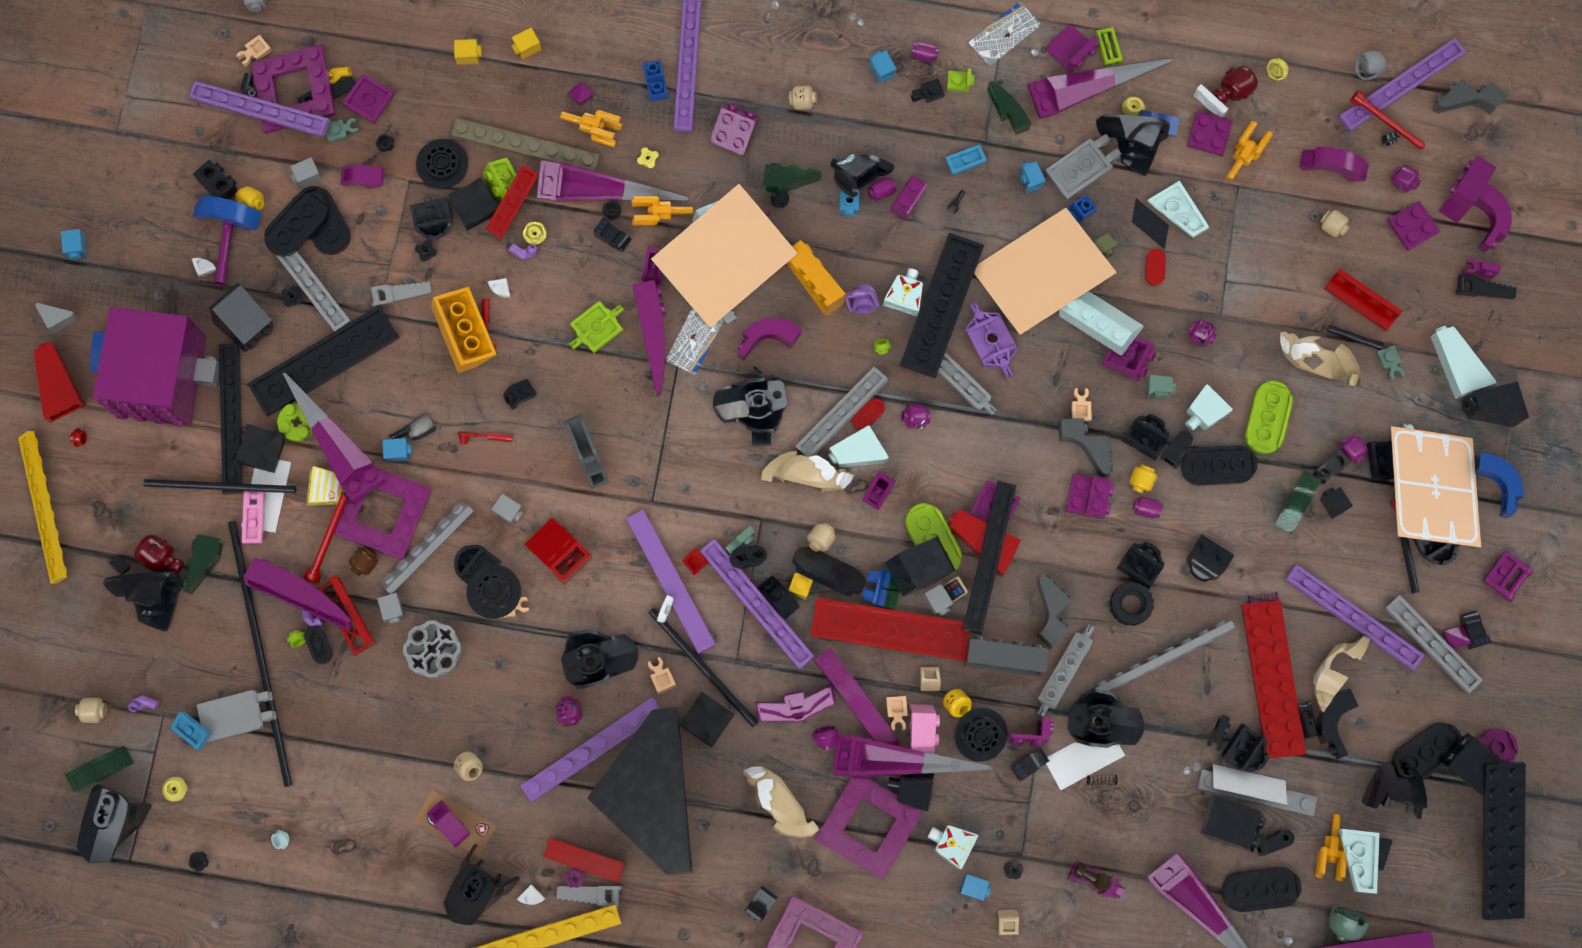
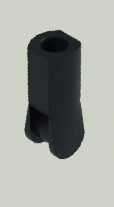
M1310 701L1304 705L1298 704L1305 738L1319 736ZM1304 712H1308V718L1304 717Z

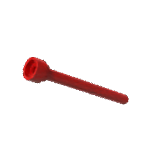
M1357 90L1351 97L1350 102L1353 105L1364 107L1417 148L1423 149L1425 147L1424 142L1367 101L1362 91Z
M346 495L340 496L314 563L305 572L303 578L309 582L318 583L320 580L321 571L319 569L347 502Z

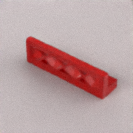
M523 164L485 229L497 236L496 240L501 242L539 175Z
M1341 268L1338 269L1324 288V290L1384 331H1388L1395 319L1403 312Z
M337 575L329 578L330 582L319 587L318 590L326 595L324 590L333 586L337 592L335 599H329L334 601L336 605L337 602L342 603L346 609L345 614H349V618L355 625L353 632L346 631L341 627L339 628L354 656L376 645L342 581ZM355 636L361 637L365 644L357 650L353 644Z
M548 838L544 858L618 883L620 882L625 863Z

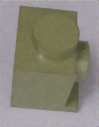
M1109 233L1093 242L1105 258L1110 257L1118 246L1116 239L1113 236L1111 237Z

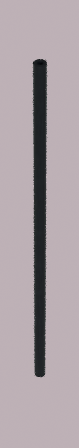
M236 521L228 522L262 685L264 692H272L250 587L246 586L244 581L246 568ZM273 697V700L266 702L268 711H276ZM277 716V719L270 722L284 787L292 786V780Z

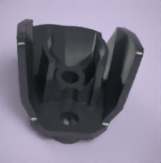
M1105 114L1096 119V126L1101 136L1107 134L1108 137L1116 138L1121 153V162L1127 168L1146 176L1153 163L1160 142L1168 138L1170 123L1159 118L1136 115Z
M774 375L757 376L743 382L717 388L713 398V409L720 420L724 423L740 422L748 430L755 433L777 431L783 412L788 404L784 382ZM775 391H780L781 395L775 396L773 395V393ZM761 396L762 399L757 400L755 397Z
M151 572L106 577L103 581V585L111 594L116 597H125L127 602H133L139 622L163 632L168 630L177 604L178 593L183 589L178 573Z
M590 629L571 632L566 638L565 651L561 658L565 678L576 689L603 684L610 677L633 670L638 660V649L626 634L607 636ZM589 660H595L593 665L587 664ZM570 665H576V670L570 671Z
M1093 688L1083 693L1069 708L1067 729L1077 743L1101 748H1109L1113 745H1136L1144 733V720L1139 708L1124 706L1120 698L1113 692ZM1074 717H1079L1082 721L1076 724L1073 719ZM1094 719L1099 720V726L1094 723Z
M1397 759L1395 763L1391 761L1383 763L1381 768L1374 773L1362 798V803L1377 809L1380 803L1387 808L1389 800L1406 804V813H1409L1412 805H1414L1416 819H1422L1423 808H1427L1428 805L1425 785L1419 772L1411 767L1409 762L1402 759Z
M100 784L95 785L89 794L77 842L79 853L88 863L111 861L118 845L143 824L151 804L130 803L124 794L101 787L102 785Z
M474 843L469 853L461 862L459 873L455 877L443 902L451 921L462 925H473L502 896L509 894L520 880V877L516 876L500 884L502 876L500 873L493 879V877L479 867L483 863L482 859L476 864H470V857L477 847L476 843Z

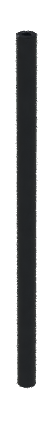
M144 480L145 487L294 494L297 491L296 486Z
M652 608L648 612L651 617L752 727L757 725L759 722L667 621L665 620L664 623L657 621L659 613L655 608Z

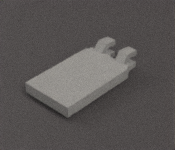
M1107 134L1096 141L1091 138L1045 170V173L1067 201L1112 170V163L1120 158L1121 153L1117 148L1107 156L1102 152L1101 149L1108 145L1110 141Z
M250 690L197 704L200 724L211 733L206 743L263 729L264 722L277 719L276 711L261 713L259 703L273 700L272 692L266 691L257 694V691Z

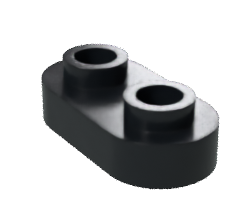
M759 545L736 548L730 554L729 561L733 567L738 569L759 566L766 560L767 552Z
M316 626L308 628L304 638L312 658L319 664L329 663L332 660L333 651L325 632ZM314 634L319 635L317 640H313ZM323 651L326 652L325 658L320 657V654Z

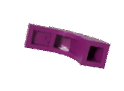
M1317 147L1316 150H1303L1299 165L1301 170L1336 172L1342 175L1348 182L1366 181L1369 167L1367 161L1352 152L1332 147Z
M1488 183L1474 203V206L1485 212L1490 221L1489 233L1479 247V250L1484 253L1490 248L1494 249L1498 242L1507 237L1512 224L1511 209L1507 200L1496 188Z
M782 318L759 320L743 332V338L746 341L743 340L737 348L739 350L738 357L744 361L753 348L765 339L778 340L791 349L801 336L802 329Z

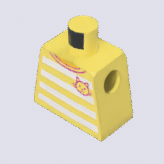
M313 466L310 469L306 505H337L340 496L344 495L345 492L334 472Z

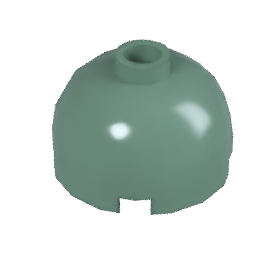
M1333 905L1328 922L1331 931L1336 934V938L1343 942L1361 939L1366 934L1371 921H1365L1366 916L1353 909L1344 907V910L1338 909L1339 905Z

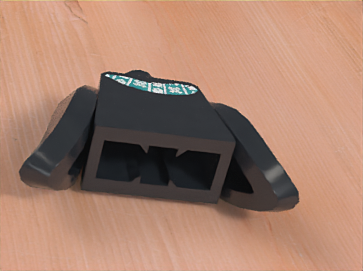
M849 154L843 159L834 157L830 164L832 168H835V183L843 193L851 198L857 196L858 190L872 182L877 176L888 175L895 168L892 163L869 154L859 156Z

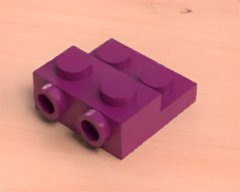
M1136 337L1122 356L1109 349L1102 363L1105 367L1121 372L1122 376L1139 382L1141 377L1144 378L1148 372V367L1146 366L1149 361H1154L1156 351L1153 343Z
M1073 473L1065 511L1103 520L1105 514L1109 515L1111 509L1108 499L1114 493L1115 486L1111 485L1112 480Z

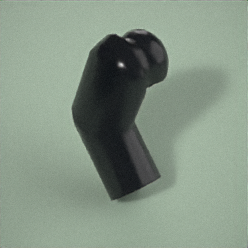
M245 73L240 89L244 95L256 97V90L251 85L254 76L250 73Z

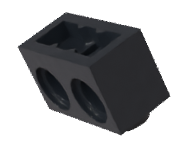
M210 159L193 173L196 180L214 197L229 200L238 191L235 187L236 181L230 175L226 177L222 173L225 170L217 162L214 164ZM215 172L212 177L207 178L209 173ZM227 185L225 190H219L221 186Z

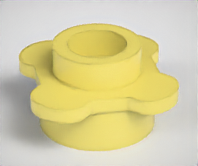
M642 148L641 156L637 159L638 164L653 168L656 159L659 157L658 152Z

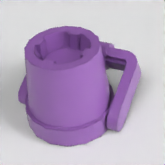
M858 285L853 291L846 293L845 300L850 312L869 314L874 312L876 307L880 306L876 292L870 285Z

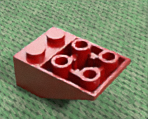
M553 518L524 544L564 585L592 559L591 554Z

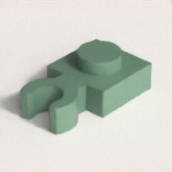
M342 119L330 122L326 132L329 143L348 139V133L358 134L360 132L358 128H351L353 124H357L356 119H350L345 124Z
M1395 345L1375 353L1382 370L1388 369L1390 381L1395 380L1394 372L1398 373L1400 378L1404 376V371L1398 367L1402 361Z
M749 526L733 542L725 547V550L731 554L734 549L742 547L744 544L746 546L755 539L753 537L755 535L754 529Z

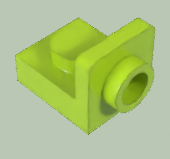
M968 68L967 72L948 71L947 91L969 92L970 86H974V75H971L972 69Z

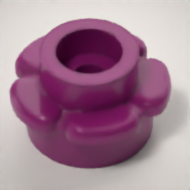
M572 868L571 871L565 874L566 884L570 888H578L583 884L582 881L585 877L579 869Z

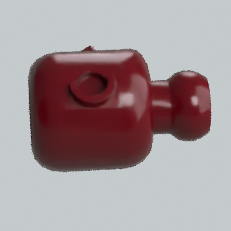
M1239 66L1236 69L1232 67L1225 73L1226 76L1222 78V88L1215 89L1212 94L1223 104L1227 103L1228 99L1240 101L1244 98L1246 100L1257 89L1258 79L1255 73L1247 66Z
M156 535L145 536L135 549L134 557L151 571L159 572L166 569L167 572L179 574L184 567L181 559L173 557L174 547L168 544L167 540H162Z

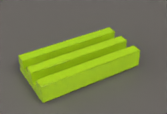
M1114 27L1095 31V36L1100 40L1098 46L1104 67L1109 64L1114 65L1117 62L1118 64L1122 63L1123 58ZM1108 32L1110 33L1117 58H1114L1113 52L1107 35ZM1101 34H1103V38H1104V41H1105V45H1106V48H1107V52H1108V55H1109V58H1110L1109 60H1108V57H1107V54H1106V51H1105V47H1104V44H1103V40H1102Z

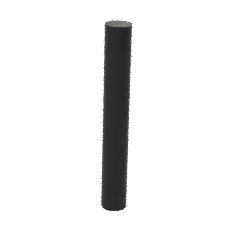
M1329 325L1327 329L1329 333L1378 350L1383 348L1384 343Z
M1400 537L1412 594L1419 593L1409 539L1407 537Z

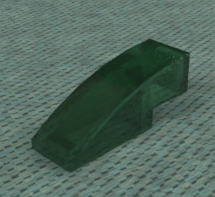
M993 81L989 82L987 91L1001 122L1008 119L1015 135L1029 130L1031 121L1021 105L1001 86Z
M1305 471L1302 472L1274 526L1292 534L1321 480Z
M122 746L66 773L65 776L73 792L79 793L91 785L100 783L134 764L126 746Z

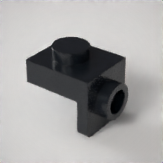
M528 379L510 385L503 393L505 402L512 410L516 409L520 403L535 398L537 395Z
M761 886L745 909V912L752 919L761 922L778 897Z

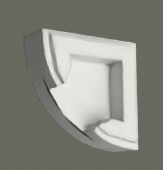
M202 258L192 259L199 278L215 272L216 267L210 261Z
M507 278L488 281L493 293L503 298H510Z
M666 596L657 621L665 622L672 607L673 597Z
M530 885L517 898L518 901L527 905H535L546 899L533 885Z

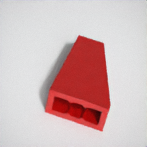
M46 342L33 350L44 419L52 423L86 406L57 346L52 342Z
M960 509L957 513L953 512L948 521L951 524L949 527L951 532L980 557L987 523ZM1005 533L996 572L1001 577L1004 576L1021 542L1020 539L1008 533Z

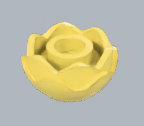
M1280 58L1270 60L1266 67L1268 76L1277 81L1285 79L1289 71L1287 63Z
M1128 97L1122 103L1124 115L1140 116L1141 110H1145L1143 101L1138 97Z
M530 222L523 230V237L529 244H540L546 238V229L540 222Z
M170 777L162 786V793L169 801L182 800L188 790L186 783L181 777Z

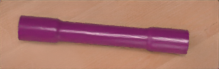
M224 221L218 264L214 277V283L217 285H225L227 263L234 225Z

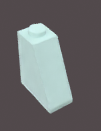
M869 425L830 447V454L828 455L832 464H837L838 468L883 464L888 462L889 459Z

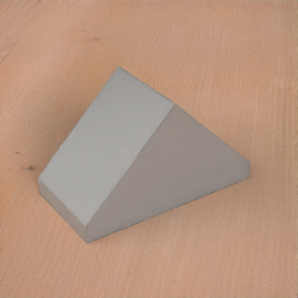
M36 303L39 314L52 333L62 330L79 319L72 311Z

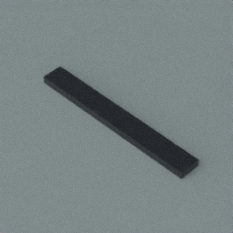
M236 343L219 344L222 483H243V465L237 464L235 460L242 442L240 347ZM222 490L224 495L243 493V491Z
M997 481L963 624V631L982 635L1017 485Z

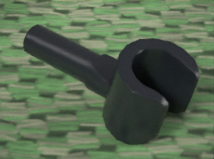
M961 190L954 202L948 204V210L950 206L954 205L957 208L954 214L958 212L959 203L965 191Z

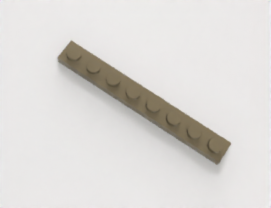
M456 118L451 133L452 138L538 160L563 162L596 171L600 159V154Z

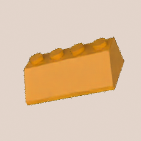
M469 287L433 297L430 306L458 373L476 368L497 355Z

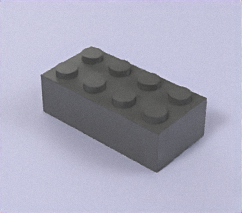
M974 636L973 639L970 638L967 642L964 666L1041 677L1046 673L1049 649H1044V646L1039 644H1032L1029 647L1024 646L1023 642L1013 641L1012 644H1007L1002 639L985 641V637Z

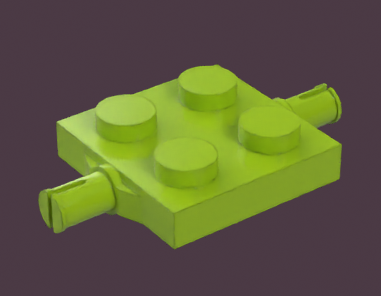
M598 301L571 322L570 326L577 334V338L569 343L574 350L583 343L595 354L622 333L623 328L617 322L616 316L624 311L623 307L619 304L610 311Z

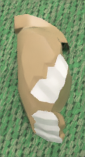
M1281 332L1280 344L1284 356L1296 368L1329 379L1346 378L1347 385L1359 386L1362 379L1360 367L1351 350L1345 345H1339L1335 352L1323 349L1316 342H1313L1321 337L1309 336L1299 339L1293 333ZM1312 354H1317L1324 362L1313 370L1303 360L1305 357H1312Z
M797 451L781 454L769 462L762 470L760 480L772 483L775 477L783 483L785 480L822 488L821 492L844 490L851 483L854 474L846 472L845 469L835 470L828 461L820 456L797 455Z
M1362 636L1354 643L1335 645L1313 676L1315 696L1322 712L1326 710L1333 697L1348 679V677L1330 670L1332 660L1340 652H1345L1353 659L1358 658L1361 660L1368 647L1370 638Z
M762 766L743 770L744 776L747 777V782L755 787V798L758 808L761 805L776 820L777 823L772 827L776 832L788 837L806 838L813 837L820 831L813 820L807 823L803 808L779 776Z

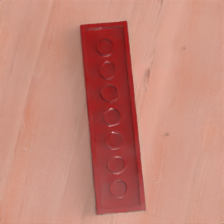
M817 598L810 637L964 662L969 632L962 630L963 621Z
M1281 600L1243 604L1241 609L1262 737L1268 743L1266 745V753L1269 754L1268 759L1305 755L1306 750Z

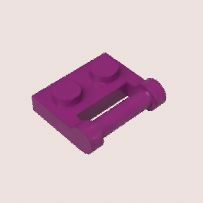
M1506 550L1482 582L1500 594L1503 599L1512 602L1515 598V593L1525 579L1531 576L1533 570ZM1519 569L1521 572L1508 590L1505 589V585L1515 571Z

